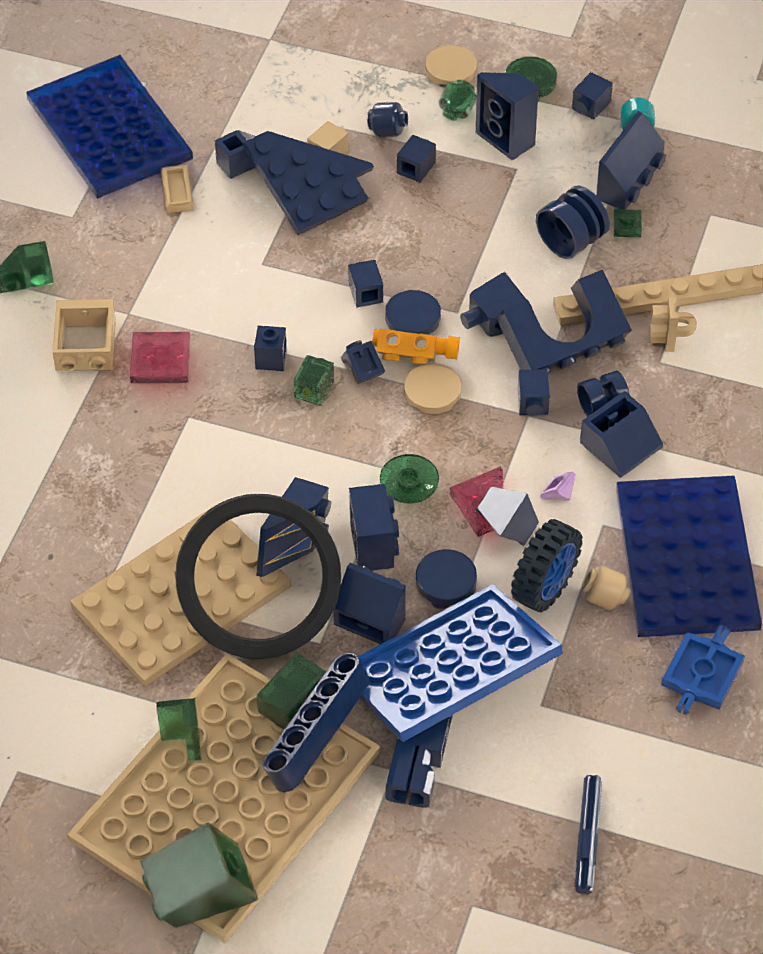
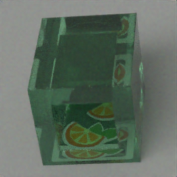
M306 355L294 378V398L321 406L334 382V363L323 358Z

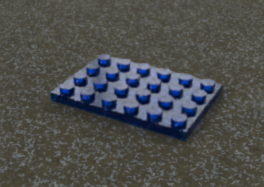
M121 55L26 92L27 100L97 199L156 175L164 167L177 166L193 159L191 148Z
M735 475L617 482L616 493L638 637L685 635L687 632L692 634L715 633L720 625H723V631L725 627L730 632L760 631L762 620Z

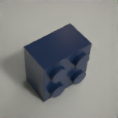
M385 484L349 488L350 528L357 566H365L372 571L394 568V556L399 555L397 539L399 538L397 519L394 520L393 513H395L393 495H387Z

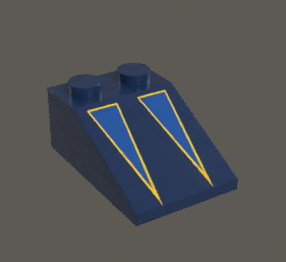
M295 477L282 497L302 505L314 514L327 530L329 529V525L325 523L331 508V500H328L329 487ZM270 514L260 528L256 576L264 577L313 552L316 548L315 545L297 525L285 518Z

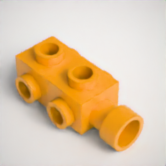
M374 329L372 343L377 347L376 352L383 354L382 359L399 361L400 357L411 358L410 363L425 365L428 364V360L435 361V354L445 355L446 359L457 360L460 337L448 336V338H440L433 335ZM392 336L398 337L395 344H389V339ZM425 340L426 345L423 348H418V341Z

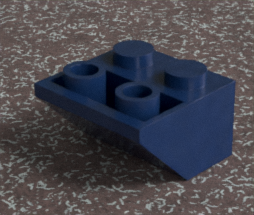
M625 391L582 420L580 443L620 478L663 448V442L646 409Z
M349 563L333 611L334 625L378 644H382L395 637L406 620V585L401 584L394 578H387L374 573L368 567Z

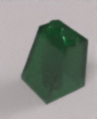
M209 822L140 861L145 873L142 875V880L146 888L152 893L154 899L152 909L156 917L175 928L259 900L238 843Z

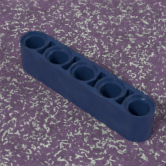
M354 653L342 654L334 660L264 758L263 767L279 792L292 791L301 783L367 689L369 677L359 658Z

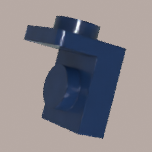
M359 340L346 346V351L341 356L343 363L348 362L357 384L384 374L385 369L372 341L362 344V341Z

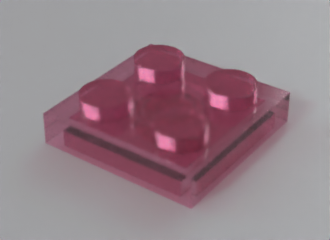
M133 332L130 366L131 383H188L190 332Z

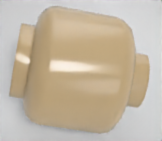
M603 565L595 570L591 568L582 584L585 599L606 610H613L618 604L623 605L629 596L630 588L626 587L627 579L624 574Z

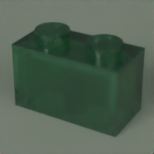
M296 652L257 694L258 712L285 730L326 671Z

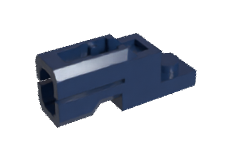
M453 715L404 742L397 739L385 786L386 800L406 804L409 791L411 792L409 805L422 808L430 806L435 785V772L431 766L441 768Z

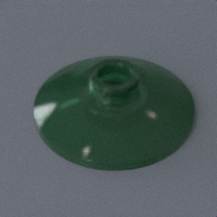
M403 454L390 459L382 467L380 484H385L387 495H393L395 501L413 504L422 502L435 493L439 485V473L436 466L427 458L415 454Z

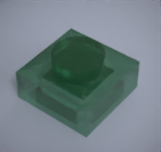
M614 209V237H641V210Z

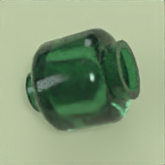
M461 79L449 82L438 102L443 110L442 114L453 121H456L457 118H467L476 104L477 95L474 92V86Z

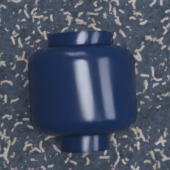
M378 102L368 111V127L378 137H397L402 133L404 127L408 126V113L403 111L401 104L398 102Z

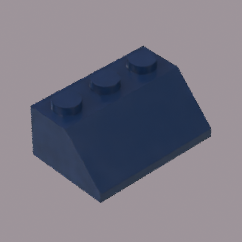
M479 73L477 75L475 133L512 161L535 146L539 87L520 73Z
M638 111L599 161L596 196L601 202L624 212L631 203L637 201L643 186L649 185L653 173L656 169L662 168L666 159V155L663 154L665 142L642 112Z

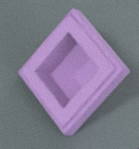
M572 471L554 476L542 491L540 497L543 500H570L576 474Z

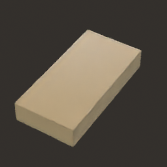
M188 165L161 168L167 213L194 210Z

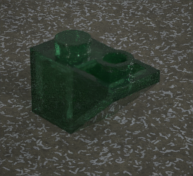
M45 241L17 246L0 264V293L54 283Z

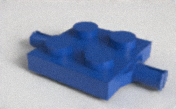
M723 625L718 626L712 639L701 638L689 632L685 634L661 683V686L682 695L681 700L676 706V710L679 713L683 709V714L687 715L694 701L702 702L720 710L745 658V655L730 650L724 644L727 636L730 634V630L727 627L723 631Z

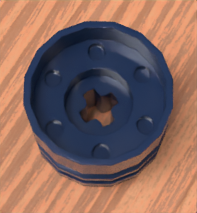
M580 185L571 187L566 193L561 194L557 200L551 201L541 208L536 214L535 221L538 233L546 246L557 256L564 259L575 257L589 244H593L598 238L604 236L608 232L610 225L608 213L603 203L592 191Z

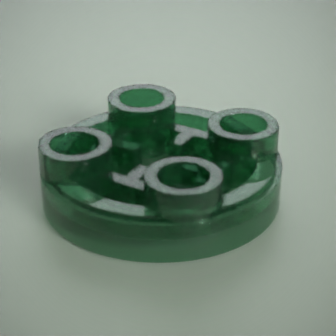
M526 56L515 59L505 70V73H520L528 80L533 81L539 87L538 102L540 98L549 95L557 84V71L549 61L540 57Z

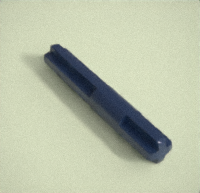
M586 775L584 777L574 884L575 890L579 894L592 893L594 886L602 781L599 775Z

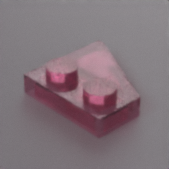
M501 466L450 487L451 497L477 537L494 531L486 518L475 510L490 487L503 489V469Z

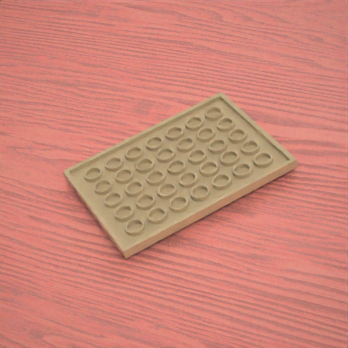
M226 653L67 834L68 841L215 938L226 943L381 753L380 745L342 723L301 783L292 791L279 792L263 767V760L305 700Z

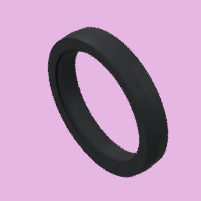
M271 494L241 495L217 504L203 514L191 527L181 545L177 558L175 572L176 590L181 608L192 627L200 636L216 648L226 653L249 659L279 657L295 651L308 643L320 632L331 617L341 588L340 559L336 545L326 527L302 505L284 497ZM251 513L276 515L297 525L315 545L322 566L320 593L309 615L290 631L265 639L241 637L226 631L216 624L202 607L194 580L195 564L199 551L212 532L235 517Z

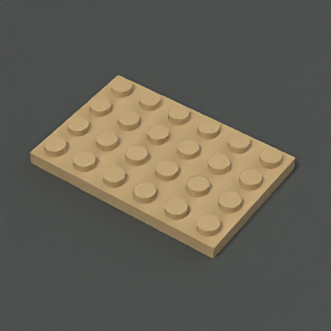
M207 511L70 601L71 608L145 687L209 643L198 634L186 618L178 599L175 580L176 563L181 545L191 527ZM232 520L220 525L204 542L199 551L194 571L196 592L202 607L209 617L226 631L291 587V579L281 569L264 577L256 576L259 547Z

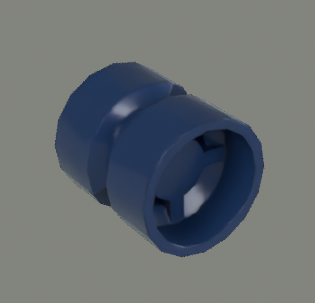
M617 370L601 375L599 380L592 378L577 385L578 399L587 417L623 391L629 394L627 383L623 375Z

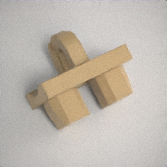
M668 297L667 305H652V324H650L649 328L650 343H665L666 352H674L676 337L691 336L697 327V321L692 314L676 312L677 297ZM678 322H680V323H686L687 325H686V326H678Z

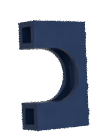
M603 270L578 279L571 287L585 319L584 335L578 341L560 342L548 336L540 326L529 300L505 308L499 313L496 319L520 370L548 369L549 374L551 373L550 369L559 365L561 369L566 368L576 362L575 358L584 355L585 359L600 353V348L609 345L610 349L626 342L625 337L632 329Z

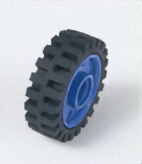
M550 519L548 523L545 522L542 528L535 532V538L531 537L529 547H525L522 552L524 556L517 563L519 567L514 571L513 577L515 579L511 583V587H513L511 589L512 598L534 611L541 613L543 610H548L549 606L555 603L556 598L561 596L562 589H565L568 585V578H571L574 573L572 571L573 568L578 564L577 558L581 555L582 550L580 548L583 545L581 532L556 519Z

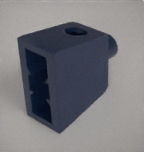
M503 272L470 293L469 311L460 315L461 322L466 329L480 325L487 336L490 337L503 334L496 317L503 309L527 299L506 272Z

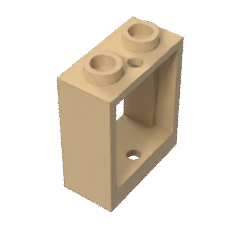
M113 299L56 300L53 358L56 371L113 370L116 323ZM106 326L105 348L64 349L66 327Z

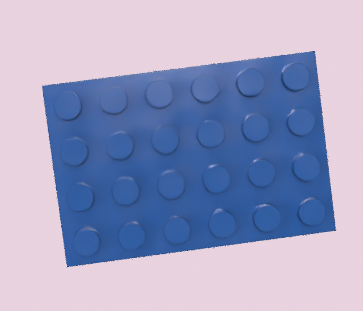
M492 584L357 656L369 677V685L360 699L404 742L562 655V644Z

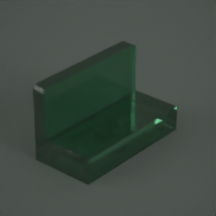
M195 698L157 702L156 709L161 740L186 739L188 761L201 760Z

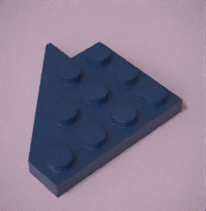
M265 131L244 141L243 148L297 235L366 203L369 198L357 178L373 170L374 165L371 162L271 131Z

